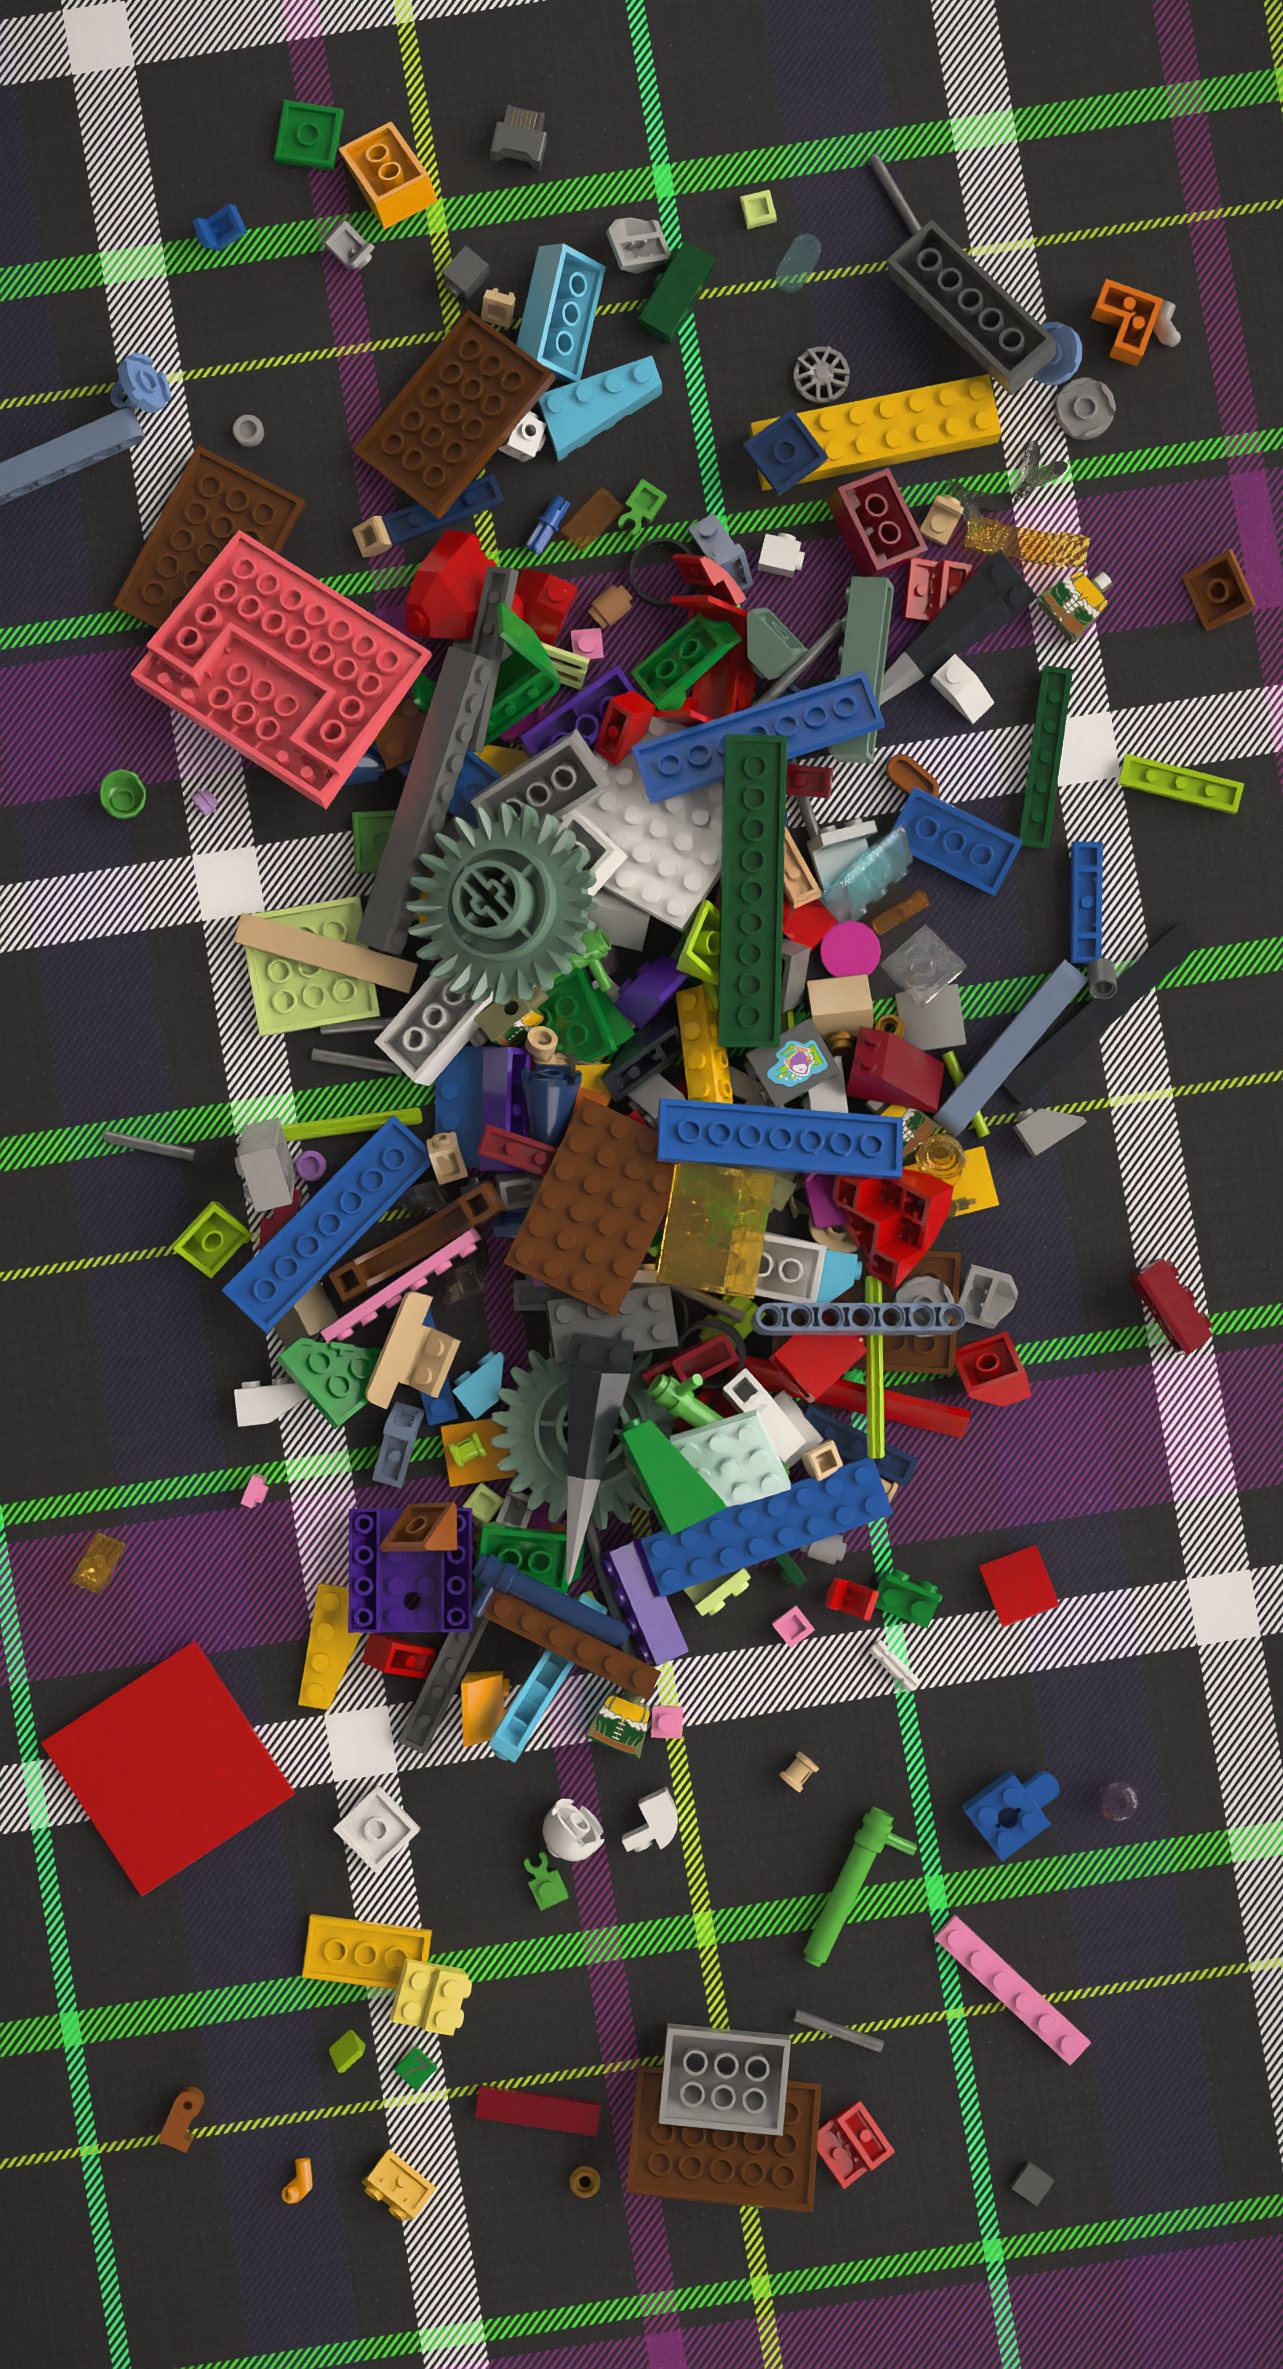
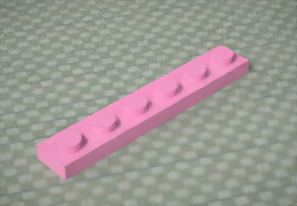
M476 1229L467 1231L320 1333L326 1342L337 1339L340 1343L354 1334L351 1328L361 1322L363 1326L367 1325L378 1317L377 1310L383 1306L390 1309L403 1300L402 1293L408 1289L416 1291L427 1284L426 1277L434 1271L439 1275L453 1266L450 1260L459 1254L464 1258L477 1249L475 1243L482 1239Z
M955 1914L934 1936L938 1943L1069 2065L1091 2044L1087 2037Z

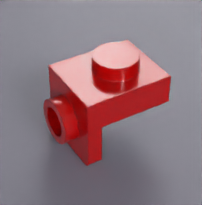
M834 1578L827 1591L825 1606L870 1621L879 1591L850 1580Z

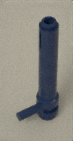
M482 1553L471 1575L477 1577V1581L484 1585L470 1611L471 1614L481 1618L494 1591L496 1590L502 1594L507 1592L614 1647L617 1645L623 1647L630 1633V1630L626 1629L625 1624L518 1571L517 1567L509 1562L504 1564L498 1561L499 1557L491 1553L489 1556Z

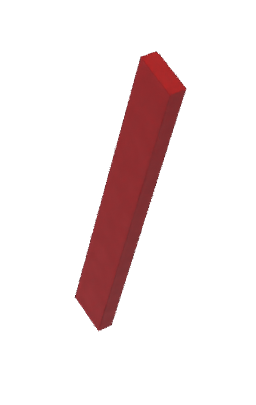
M746 1356L740 1372L746 1368L765 1390L777 1393L785 1390L789 1396L805 1399L771 1361ZM739 1361L729 1365L727 1377L737 1370ZM839 1378L813 1402L867 1415L866 1385ZM884 1390V1419L963 1438L971 1411Z

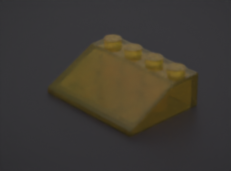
M677 1162L656 1281L754 1299L775 1176L764 1172L697 1162Z

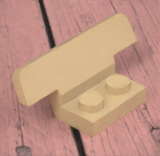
M415 1291L405 1294L365 1390V1397L371 1403L387 1409L398 1382L438 1398L461 1341L422 1324L433 1297Z

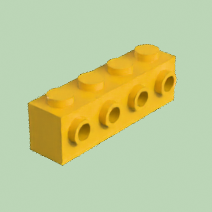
M704 985L676 992L688 1099L692 1101L733 1104L726 1047L717 1046V1012H713Z

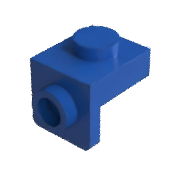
M232 204L226 205L207 219L196 218L193 220L197 240L208 249L221 251L247 233L236 206Z

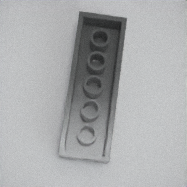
M932 219L886 260L890 278L1011 396L1057 355L1055 338Z

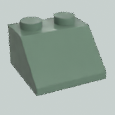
M767 607L751 609L747 613L748 659L753 663L751 668L762 679L780 678L808 649Z

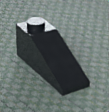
M660 1015L633 1036L600 1077L614 1101L618 1102L683 1054L681 1033L677 1026Z

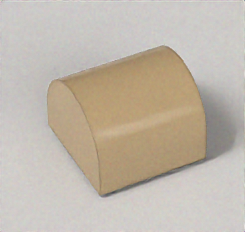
M373 516L352 529L362 557L376 556L392 547L381 516Z
M830 1439L802 1453L803 1464L811 1477H815L816 1481L832 1475L838 1468L843 1466L835 1443Z

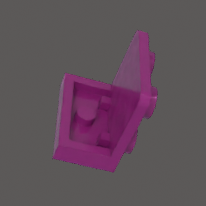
M800 1172L814 1227L821 1229L850 1224L843 1208H837L832 1198L836 1175Z

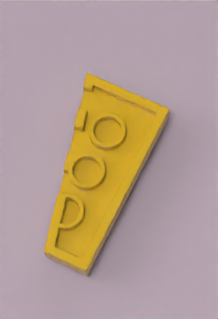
M326 1583L318 1584L298 1705L329 1710L362 1633H348L349 1587Z

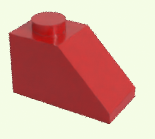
M635 691L610 698L594 751L615 766L619 765L630 753L631 747L635 746L647 733L656 706Z
M370 1633L361 1662L384 1673L427 1679L438 1650L395 1636Z

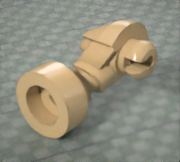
M537 1026L528 1032L525 1046L528 1052L532 1054V1059L537 1065L556 1064L570 1067L572 1064V1059L567 1053L556 1050L558 1038L553 1030Z

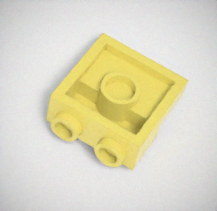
M405 1959L389 2019L394 2023L421 2027L427 2032L453 2036L455 2028H460L463 2023L464 2013L460 2009L463 1998H468L471 1993L472 1983L468 1979L469 1975L462 1968Z

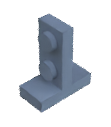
M714 513L688 527L692 539L702 554L721 566L734 579L742 591L754 585L745 551L739 543L734 544Z
M400 1402L395 1403L384 1427V1438L372 1480L402 1488L425 1410Z

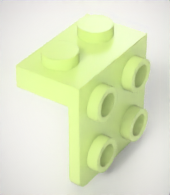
M742 1568L683 1590L694 1602L696 1609L702 1616L707 1612L712 1616L725 1605L723 1600L731 1593L737 1596L749 1586L747 1580L751 1577L747 1570Z

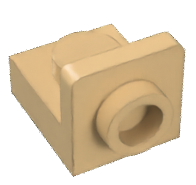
M937 495L919 530L921 536L945 547L964 510L963 507L959 506L960 502L949 495H944L943 497Z
M455 1132L439 1133L426 1141L429 1157L439 1185L468 1176Z

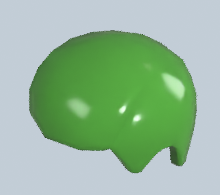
M120 769L110 772L102 780L100 801L106 812L112 817L125 820L135 817L144 808L146 790L137 774Z

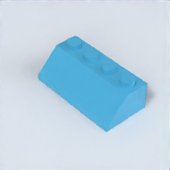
M565 244L539 246L517 346L552 371L557 380L574 383L581 379L606 266Z

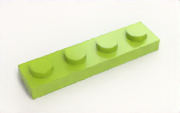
M1127 753L1124 756L1117 785L1234 815L1237 813L1244 783Z

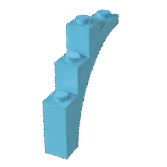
M584 1592L577 1600L605 1615L607 1614L608 1608ZM547 1649L543 1651L539 1661L491 1735L492 1738L488 1746L493 1748L492 1751L496 1756L503 1760L509 1759L514 1763L516 1762L543 1713L575 1663Z

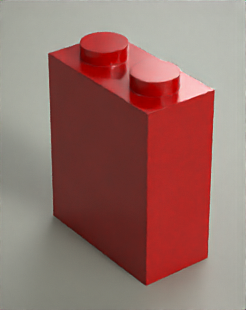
M823 1312L821 1316L823 1323L827 1326H834L835 1320L832 1314ZM793 1335L768 1359L809 1403H812L856 1363L868 1349L864 1346L866 1343L861 1335Z

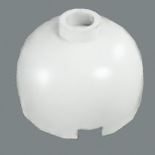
M561 1799L545 1816L542 1829L545 1843L549 1852L557 1858L568 1861L584 1860L603 1844L604 1839L600 1838V1835L603 1833L602 1826L596 1817L584 1806H581L579 1811L571 1805L574 1802L573 1800Z

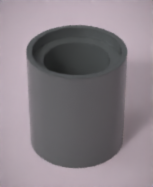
M1106 958L1091 961L1087 967L1090 994L1097 999L1112 997L1117 992L1114 963Z

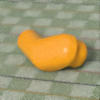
M310 2158L295 2160L296 2177L282 2190L281 2196L285 2203H297L311 2190L313 2183Z

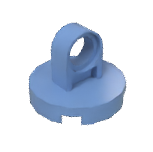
M1046 322L1042 326L1055 338L1057 355L1037 372L1033 378L1046 385H1059L1069 380L1077 371L1082 360V343L1079 335L1071 327L1059 322Z
M134 352L120 362L118 368L120 380L111 390V401L115 407L120 409L132 408L133 410L139 407L148 413H156L167 406L165 405L166 402L171 399L169 383L162 371L157 373L151 366L154 361L150 357ZM124 391L129 397L125 403H123L122 399Z

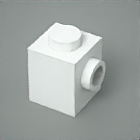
M779 533L778 536L765 534L758 570L793 578L795 569L801 570L805 552L799 551L801 542L795 541L796 537L785 533Z

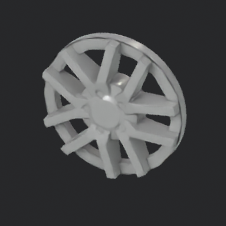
M830 346L807 349L795 364L793 373L794 384L798 392L808 401L818 404L833 402L841 397L848 387L850 380L849 365L842 354ZM824 352L825 354L820 361L815 353ZM829 354L836 357L832 364L826 363ZM808 356L815 362L813 366L805 361ZM839 360L842 363L844 370L835 368ZM800 365H802L807 370V372L799 374ZM834 375L845 376V381L842 382L833 379ZM810 378L811 382L802 387L799 380ZM831 385L841 387L836 394L832 395ZM816 387V397L808 394L806 391ZM826 387L828 397L820 398V388Z

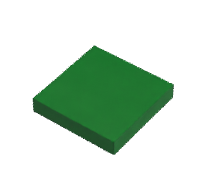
M284 100L274 156L275 162L335 171L344 110Z

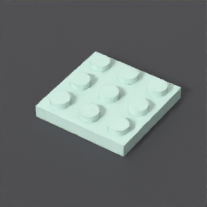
M757 1409L670 1436V1442L718 1494L727 1508L746 1504L791 1489V1482Z

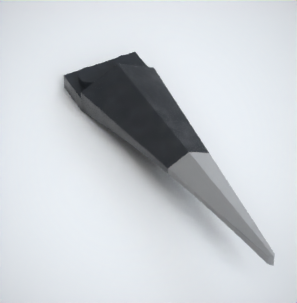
M1002 550L996 551L971 573L943 608L884 673L880 705L945 664L954 654L959 655L1013 620L1017 614L1038 598Z
M572 1332L568 1357L566 1581L568 1585L572 1581L630 1379L635 1341L631 1339Z

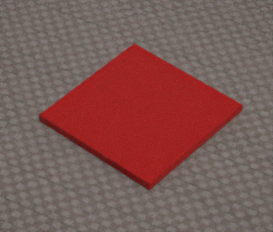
M196 1640L41 1742L141 1897L296 1794Z

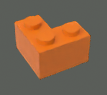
M1109 279L1105 280L1091 319L1119 328L1109 357L1138 366L1146 349L1163 299Z

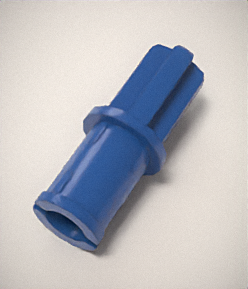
M554 495L543 516L537 518L538 524L526 542V547L531 552L540 554L552 534L558 532L559 528L557 526L567 509L571 506L568 501L562 502L564 498Z

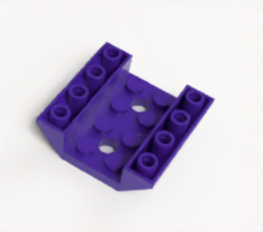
M457 1508V1550L423 1552H382L379 1548L405 1509H349L348 1633L472 1632V1614L470 1613L472 1609V1508ZM410 1592H416L421 1597V1605L416 1610H409L404 1604V1598Z

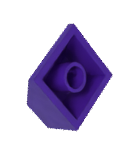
M659 956L652 964L646 961L635 973L638 978L634 982L629 978L618 989L617 992L621 996L614 1006L640 1030L676 995V992L681 989L691 976L676 969L678 959Z

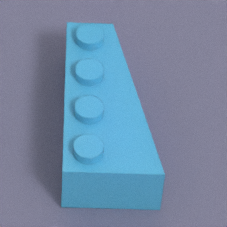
M649 356L545 392L538 400V406L544 423L547 424L546 428L558 462L567 457L568 453L588 443L591 438L613 427L616 422L625 416L631 415L662 394V382L653 357Z

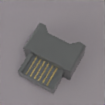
M508 105L504 123L496 122L490 148L491 160L499 162L507 157L529 162L534 170L540 171L547 144V133L542 131L545 113Z

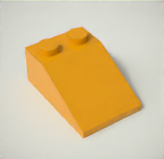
M392 121L339 148L342 158L371 210L384 229L438 202L428 173Z
M503 1671L467 1672L461 1683L463 1747L491 1740L495 1727L507 1711V1709H504V1697H510L509 1679H504Z

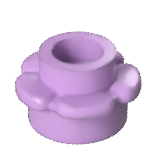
M198 788L197 793L191 799L205 817L212 812L215 814L217 810L214 806L218 804V801L208 789L203 792Z

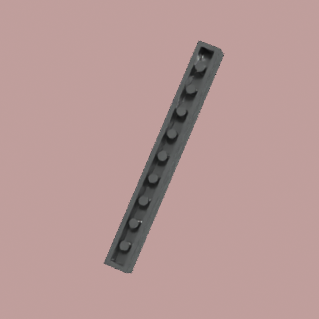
M451 646L448 648L356 941L382 951L402 954L407 942L408 929L415 915V912L406 908V903L419 900L422 891L410 883V879L412 877L426 878L429 868L419 857L421 854L433 856L435 854L437 842L434 836L436 833H440L444 826L445 816L454 795V788L460 770L463 767L468 744L472 738L484 694L492 676V669L495 663L493 660Z

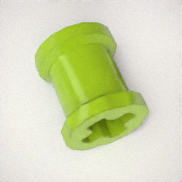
M476 1431L470 1437L456 1444L453 1442L448 1444L452 1456L460 1469L464 1467V1463L480 1455L482 1457L487 1455Z

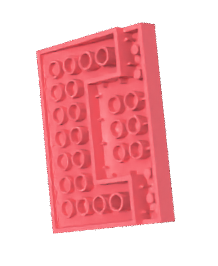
M239 530L146 646L149 651L132 671L131 676L136 685L324 809H327L432 654L429 650Z

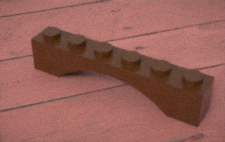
M493 1183L482 1184L414 1228L329 1274V1277L343 1302L355 1299L451 1243L467 1231L475 1229L507 1210Z
M495 1590L482 1615L483 1618L593 1672L645 1700L649 1699L661 1674V1671L507 1593L502 1594Z

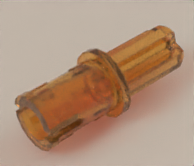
M919 889L900 903L894 902L892 908L872 919L871 925L878 935H882L902 922L906 924L908 918L929 907L930 903L923 891Z

